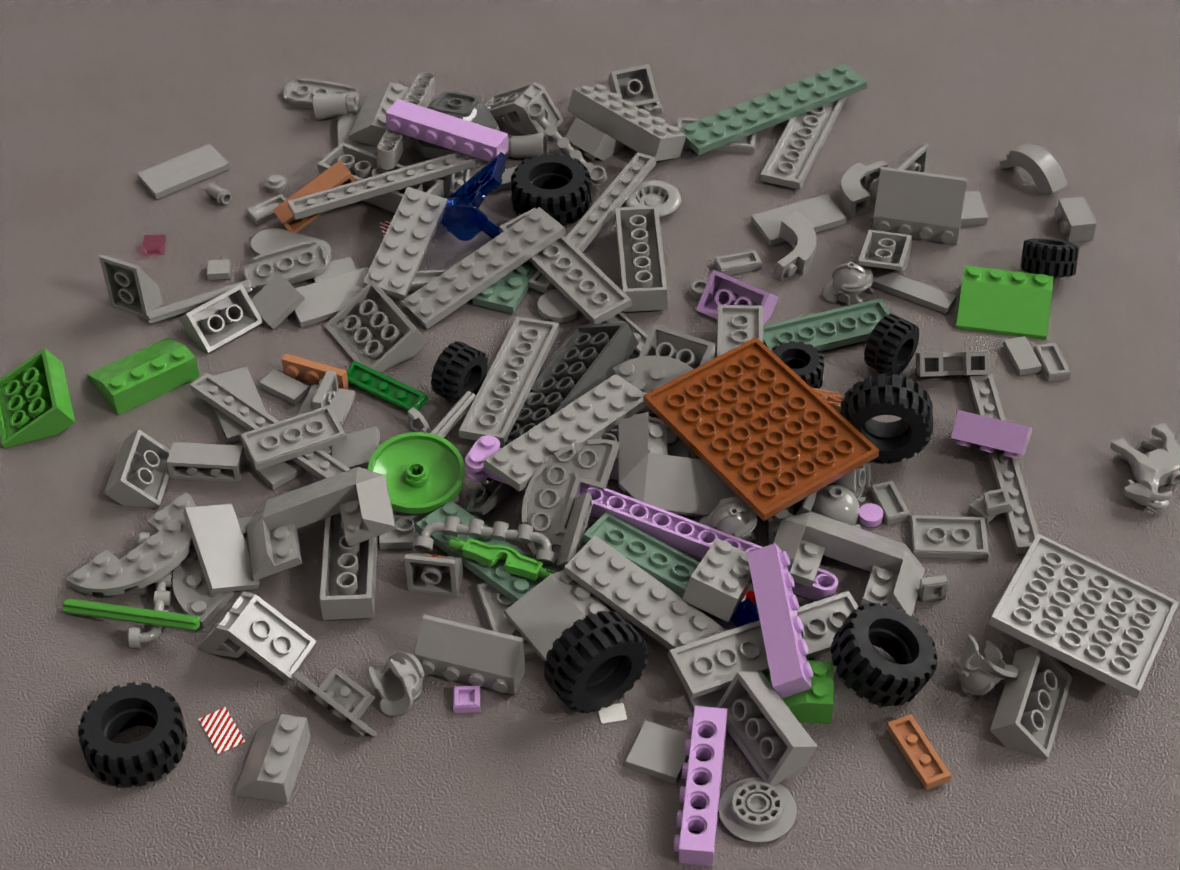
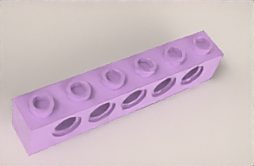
M695 706L694 716L688 717L687 732L692 733L691 739H686L685 755L689 756V763L683 762L682 779H687L686 786H681L679 798V803H684L683 810H678L677 827H681V835L675 834L674 852H679V863L713 867L727 726V709ZM694 807H702L703 809L697 810ZM692 831H699V832H701V833H700V834H692V833H690V832H692Z

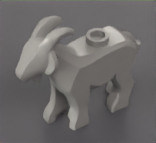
M1165 423L1154 426L1151 432L1154 436L1161 438L1162 441L1149 437L1141 442L1143 448L1151 450L1145 455L1130 447L1124 438L1113 441L1110 449L1116 452L1117 457L1128 462L1137 481L1135 483L1132 480H1128V486L1124 488V495L1140 505L1148 506L1154 510H1163L1168 507L1169 501L1167 499L1172 496V491L1158 493V487L1170 483L1174 485L1180 482V445L1176 442L1174 434Z

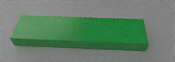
M353 361L347 369L349 385L405 412L413 407L420 412L429 399L427 394L357 361Z

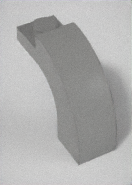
M1024 143L1010 150L1006 154V158L999 161L1002 169L1015 166L1025 169L1032 176L1039 195L1053 193L1068 185L1064 173L1054 157L1036 144Z
M883 160L867 166L859 162L851 166L844 173L841 180L840 204L850 218L869 212L870 194L864 189L870 187L872 181L880 176L881 167H887Z
M794 211L781 221L779 236L791 244L794 250L777 262L775 277L780 281L788 276H792L796 271L803 275L813 261L816 246L814 228L802 214Z

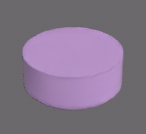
M864 504L859 509L858 520L864 526L876 527L883 521V510L876 504Z

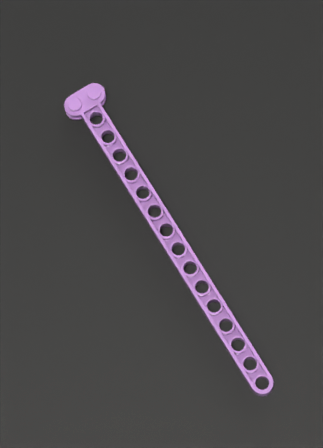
M490 435L480 437L466 455L465 476L469 480L481 482L489 477L509 485L484 467V459L500 450V441L496 437ZM581 484L578 496L586 492L591 494L593 506L590 516L599 519L605 512H608L659 541L700 558L706 555L716 538L726 541L745 552H752L763 548L757 544L607 488L601 490ZM818 568L812 588L794 582L795 587L792 588V592L808 599L819 601L836 594L838 579L833 573Z

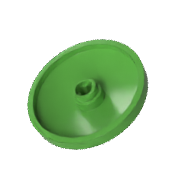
M409 432L388 439L375 450L368 464V470L385 475L392 510L408 514L432 512L450 500H454L461 491L465 479L464 461L458 449L448 440L425 432Z

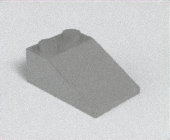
M868 230L858 265L903 271L908 265L912 235Z
M102 254L100 255L99 259L111 307L147 319L146 312L159 308L162 304L159 286L139 266Z

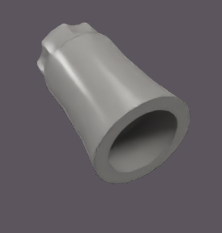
M314 93L313 107L318 121L335 116L349 115V113H357V98L354 93Z
M546 133L508 137V151L504 156L531 159L532 156H541L543 153H547Z

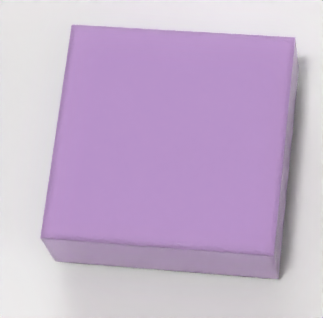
M480 685L454 686V713L480 712Z

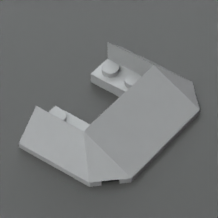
M648 412L618 422V442L620 443L618 450V486L624 492L627 491L634 499L674 514L706 517L714 511L721 499L739 497L701 459L667 455V425L648 422Z
M356 467L268 499L246 525L254 580L256 581L302 564L297 528L341 513L345 539L349 546L396 530L385 475Z
M812 511L781 520L773 544L776 543L781 551H786L790 560V565L787 566L788 572L791 573L794 582L812 588L822 556L824 555L870 571L861 605H869L870 603H880L883 605L888 603L892 604L893 608L897 609L900 607L906 610L905 613L912 616L919 592L920 579L923 577L925 569L906 544Z

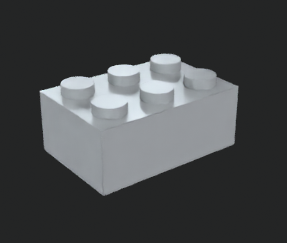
M716 538L691 575L682 600L729 622L753 584L747 556L749 552L742 551L730 543Z

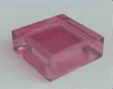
M165 234L144 235L143 255L165 254Z

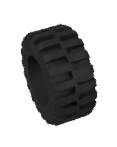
M543 153L541 156H532L531 159H526L521 165L519 164L512 173L511 192L513 208L520 216L534 208L540 207L562 226L568 222L573 223L577 218H581L590 207V173L578 159H572L571 156L566 154L563 156L560 153L549 155L548 153Z
M878 374V377L869 376L863 382L858 381L855 383L853 388L848 389L845 397L842 399L841 415L879 449L878 457L871 460L873 462L879 460L881 463H888V461L896 463L901 462L903 458L910 459L915 456V453H920L931 440V435L933 434L932 401L928 392L923 390V387L917 382L913 383V380L910 378H900L896 374H892V376H885V374ZM880 415H893L902 419L895 422H878L871 418Z
M880 603L864 604L853 610L833 637L831 658L833 666L837 667L836 673L838 677L844 679V685L848 689L852 688L856 692L855 695L860 698H867L868 702L872 704L881 703V706H900L912 701L933 676L937 668V650L933 648L935 643L932 636H928V630L924 625L921 626L917 622L918 619L915 616L906 614V610L900 607L897 609L893 608V605L888 603L883 605ZM872 645L886 651L894 659L895 663L879 655Z
M598 611L597 614L591 613L582 620L578 619L573 623V626L569 629L566 628L562 632V636L559 639L556 638L552 644L553 648L548 650L546 655V661H544L545 680L562 702L574 712H597L602 707L607 708L611 706L612 702L620 700L626 691H630L634 687L635 681L639 680L642 676V669H645L647 665L648 648L645 640L622 615L612 611Z
M135 682L127 683V686L124 687L119 685L112 687V691L108 693L104 691L98 696L97 701L93 700L87 706L88 711H84L80 718L81 723L78 726L79 742L87 766L91 772L95 773L98 779L101 781L107 780V783L113 786L122 784V787L132 788V785L138 784L140 787L147 785V782L151 780L156 782L162 778V774L165 772L168 774L175 768L174 763L178 764L180 762L183 752L186 750L187 731L179 703L175 701V697L171 693L165 692V689L156 685L153 688L149 683L136 685ZM134 726H150L154 728L148 736L137 742L129 744L112 742L120 732Z

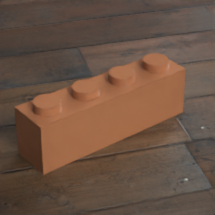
M339 160L274 208L273 211L288 231L297 233L324 212L295 220L288 207V201L352 183L356 180L341 160Z

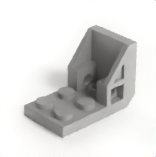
M535 82L494 94L484 104L493 117L499 116L501 118L505 116L511 127L523 135L545 132L536 120L530 118L527 112V108L531 103L539 102L542 104L545 110L544 118L550 125H555L558 128L564 121L546 89Z
M243 591L225 611L199 648L208 654L238 658L244 651H247L287 682L317 641L258 595Z

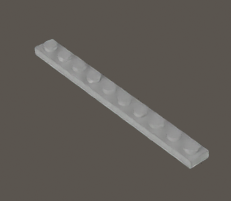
M455 152L288 201V207L295 220L392 191L405 189L409 186L425 183L433 179L442 178L450 174L463 172L491 162Z
M637 152L566 238L583 252L615 214V208L622 206L656 165V158ZM539 270L528 281L529 288L543 293L552 290L554 287Z
M209 373L204 374L190 384L193 393L249 431L279 422V420ZM322 449L291 459L320 480L350 470V468Z
M970 375L968 383L977 414L1006 421L993 375ZM994 449V453L988 452L998 489L1007 488L1013 511L1006 512L1005 515L1016 554L1027 553L1038 534V529L1017 459L1004 456L1003 450Z

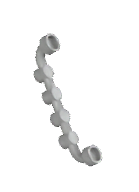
M534 102L528 106L527 112L530 118L539 123L550 141L557 143L561 153L568 154L572 159L576 158L581 164L583 163L588 169L591 181L594 184H601L606 180L607 174L602 166H594L592 163H587L581 152L574 150L568 138L562 137L557 127L550 125L544 118L545 110L541 103Z
M446 516L445 522H432L426 525L420 536L414 537L413 549L421 552L432 551L434 540L430 538V535L434 532H443L448 535L465 534L474 538H481L482 536L492 537L500 541L510 539L521 543L537 542L542 546V549L537 550L535 560L543 562L545 566H553L556 561V553L552 551L550 540L544 534L533 532V527L527 524H519L518 530L508 529V523L501 521L494 522L493 527H484V521L480 519H470L469 525L460 524V519L457 517Z
M140 533L139 545L145 542L151 536V533ZM172 572L156 581L153 610L169 612L164 610V606H170L171 592L166 591V587H172ZM152 625L151 630L141 633V628H129V648H140L141 643L156 639L160 635L162 627Z

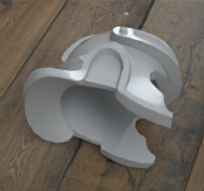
M853 262L843 263L835 268L832 274L833 280L829 281L823 290V296L829 303L841 301L847 303V306L863 303L858 294L863 291L873 294V289L870 286L874 281V277L867 266L858 265Z
M730 497L721 499L714 511L709 516L703 517L699 523L750 542L755 539V534L752 531L756 527L757 516L741 498Z
M972 635L967 636L966 654L956 657L953 668L958 672L961 689L965 693L975 696L987 694L1000 680L1005 679V676H1018V670L1012 665L1005 664L1002 660L1003 655L1000 649L989 640L985 641L984 659L979 654V645Z
M398 652L386 660L384 673H381L378 669H373L372 666L366 670L369 683L373 689H377L382 698L380 708L383 713L389 716L404 715L411 710L413 700L422 691L424 677L423 668L413 654Z

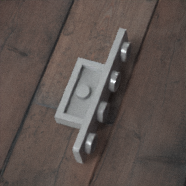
M334 667L320 687H317L300 673L293 672L292 675L299 680L296 684L308 694L311 690L317 694L314 697L315 700L326 708L329 704L335 709L332 713L344 722L347 718L353 722L350 727L364 736L367 732L373 737L377 734L375 730L360 720L361 716L375 699V696L342 671Z

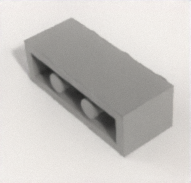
M173 442L166 463L170 479L240 483L246 465V458L243 446Z

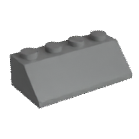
M390 82L369 92L351 130L349 139L377 147L387 129V110L397 99L403 100L409 88Z
M423 615L415 657L419 660L424 674H432L473 686L480 685V687L493 689L500 693L516 694L525 673L523 638Z
M1031 646L1018 650L1015 653L1012 666L1018 670V676L1007 677L990 731L1006 748L1046 759L1049 758L1073 677L1053 656H1049L1045 652Z
M737 672L716 708L727 709V731L762 780L775 786L805 767L818 746L762 672Z

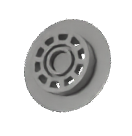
M646 180L637 186L624 202V206H658L659 217L671 214L680 206L681 195L669 183L659 180Z
M761 777L745 778L733 783L724 791L719 802V814L724 826L736 837L754 843L770 842L785 835L794 824L797 814L796 803L791 793L779 783L775 786L765 783Z

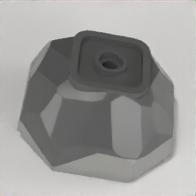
M445 91L427 106L428 109L500 131L491 112L475 95ZM411 137L413 146L425 158L434 159L457 152Z

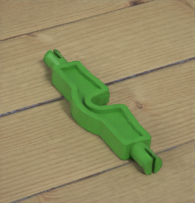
M452 537L449 541V547L461 550L463 557L475 560L488 567H492L500 559L506 560L504 564L506 573L522 576L534 581L539 577L546 579L549 575L556 573V571L543 568V562L522 556L517 550L509 546L490 545L472 538L463 541Z

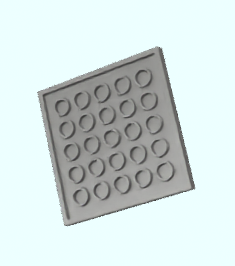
M1038 533L988 624L1021 640L1025 644L1045 652L1049 656L1069 664L1075 669L1095 677L1099 681L1115 687L1125 694L1137 698L1179 602Z

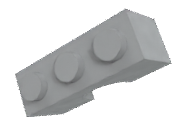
M989 351L915 353L916 376L919 377L990 374Z

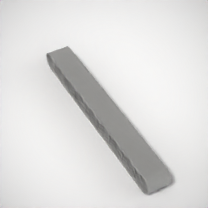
M429 72L419 73L403 101L427 108L434 96L435 75ZM386 129L377 145V167L384 170L393 169L411 137Z

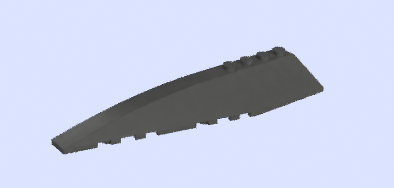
M627 322L577 325L538 374L530 392L536 394L530 398L527 397L524 403H527L530 408L520 411L505 445L500 444V449L616 374L613 368L625 362L639 344ZM487 477L481 481V488L475 490L465 510L471 515H485L516 489Z

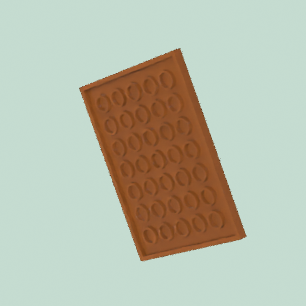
M757 337L643 395V402L763 521L861 467L879 455V449Z

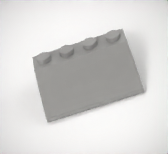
M881 167L872 230L912 235L913 239L957 245L967 178Z
M373 280L324 325L354 361L378 372L387 370L414 357L429 342Z
M561 570L549 575L507 608L504 614L541 659L546 661L548 650L553 648V642L556 638L559 639L562 636V632L566 628L569 629L574 625L575 621L584 619L588 614H597L598 611L610 610L598 597Z

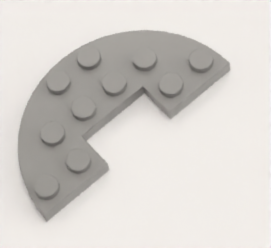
M654 355L625 361L614 367L613 370L616 375L647 394L690 372L693 368L680 360ZM670 428L667 429L668 455L700 459Z
M589 439L574 445L570 444L555 452V455L544 464H541L531 478L523 499L522 523L531 525L533 532L544 534L550 540L552 551L556 553V561L553 566L543 565L547 569L556 572L563 570L556 567V562L574 500L578 496L581 484L605 490L620 447L618 441ZM537 542L528 543L529 548L536 557L537 550H541L542 546ZM582 543L580 550H581L586 544Z
M184 493L176 498L175 501L147 520L150 528L157 532L156 534L150 536L145 542L131 550L120 560L111 552L105 550L66 578L67 582L72 588L85 594L92 595L93 592H101L104 596L124 594L125 589L135 586L141 589L161 579L175 569L191 552L189 547L193 541L183 511L185 507H197L194 500L188 493Z
M253 517L237 518L250 554L246 525ZM192 543L189 547L191 552L174 569L172 583L176 601L182 608V612L186 615L198 616L200 618V627L204 629L234 596V591L210 594L200 561Z

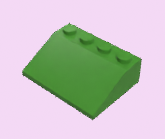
M964 266L956 329L1019 337L1026 336L1027 338L1046 340L1053 276Z
M167 337L87 374V377L117 415H120L200 378L196 357L184 344Z
M43 348L0 378V439L4 448L58 435L75 423L63 363L46 348Z

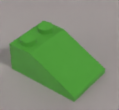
M807 660L813 671V677L810 678L812 688L785 698L781 697V699L799 722L831 724L834 704L833 663L831 661ZM770 672L763 674L772 685Z

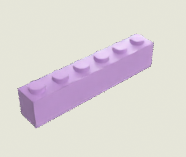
M397 99L386 112V126L388 130L478 159L498 164L508 151V133Z
M774 543L749 552L747 556L772 686L782 698L811 689L810 678L813 677L811 665L806 660V654L809 653L807 644L801 636L804 627L800 617L797 616L796 610L799 609V603L792 592L795 583L787 567L790 565V560L786 551H781L777 544Z

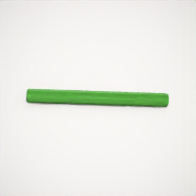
M70 598L63 602V611L68 614L196 631L200 628V618L193 615Z

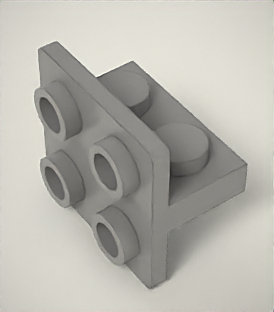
M327 370L324 378L320 379L319 384L311 386L298 415L330 405L340 425H342L356 393L353 390L338 388L336 371Z

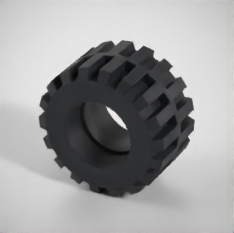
M1032 238L1023 242L1020 268L1032 274H1044L1053 277L1073 276L1076 274L1079 247L1070 242L1054 239Z
M894 314L886 315L877 323L867 340L864 351L865 364L888 376L900 374L915 354L920 335L919 327Z
M459 341L449 344L439 355L433 367L431 375L432 390L454 403H457L466 391L477 395L487 376L488 358L486 354Z
M802 341L782 342L780 346L776 345L771 351L811 388L820 389L822 387L824 357L820 350L813 348L811 344H804Z

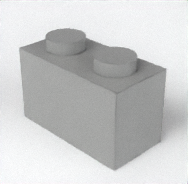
M1085 198L1059 199L1054 215L1056 221H1059L1061 232L1065 234L1067 241L1093 240L1097 223Z

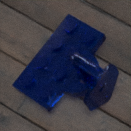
M502 152L448 197L440 223L459 240L469 241L481 231L492 239L501 234L499 227L488 220L486 214L478 208L492 189L496 190L502 183L501 177L506 170L505 164L507 156Z

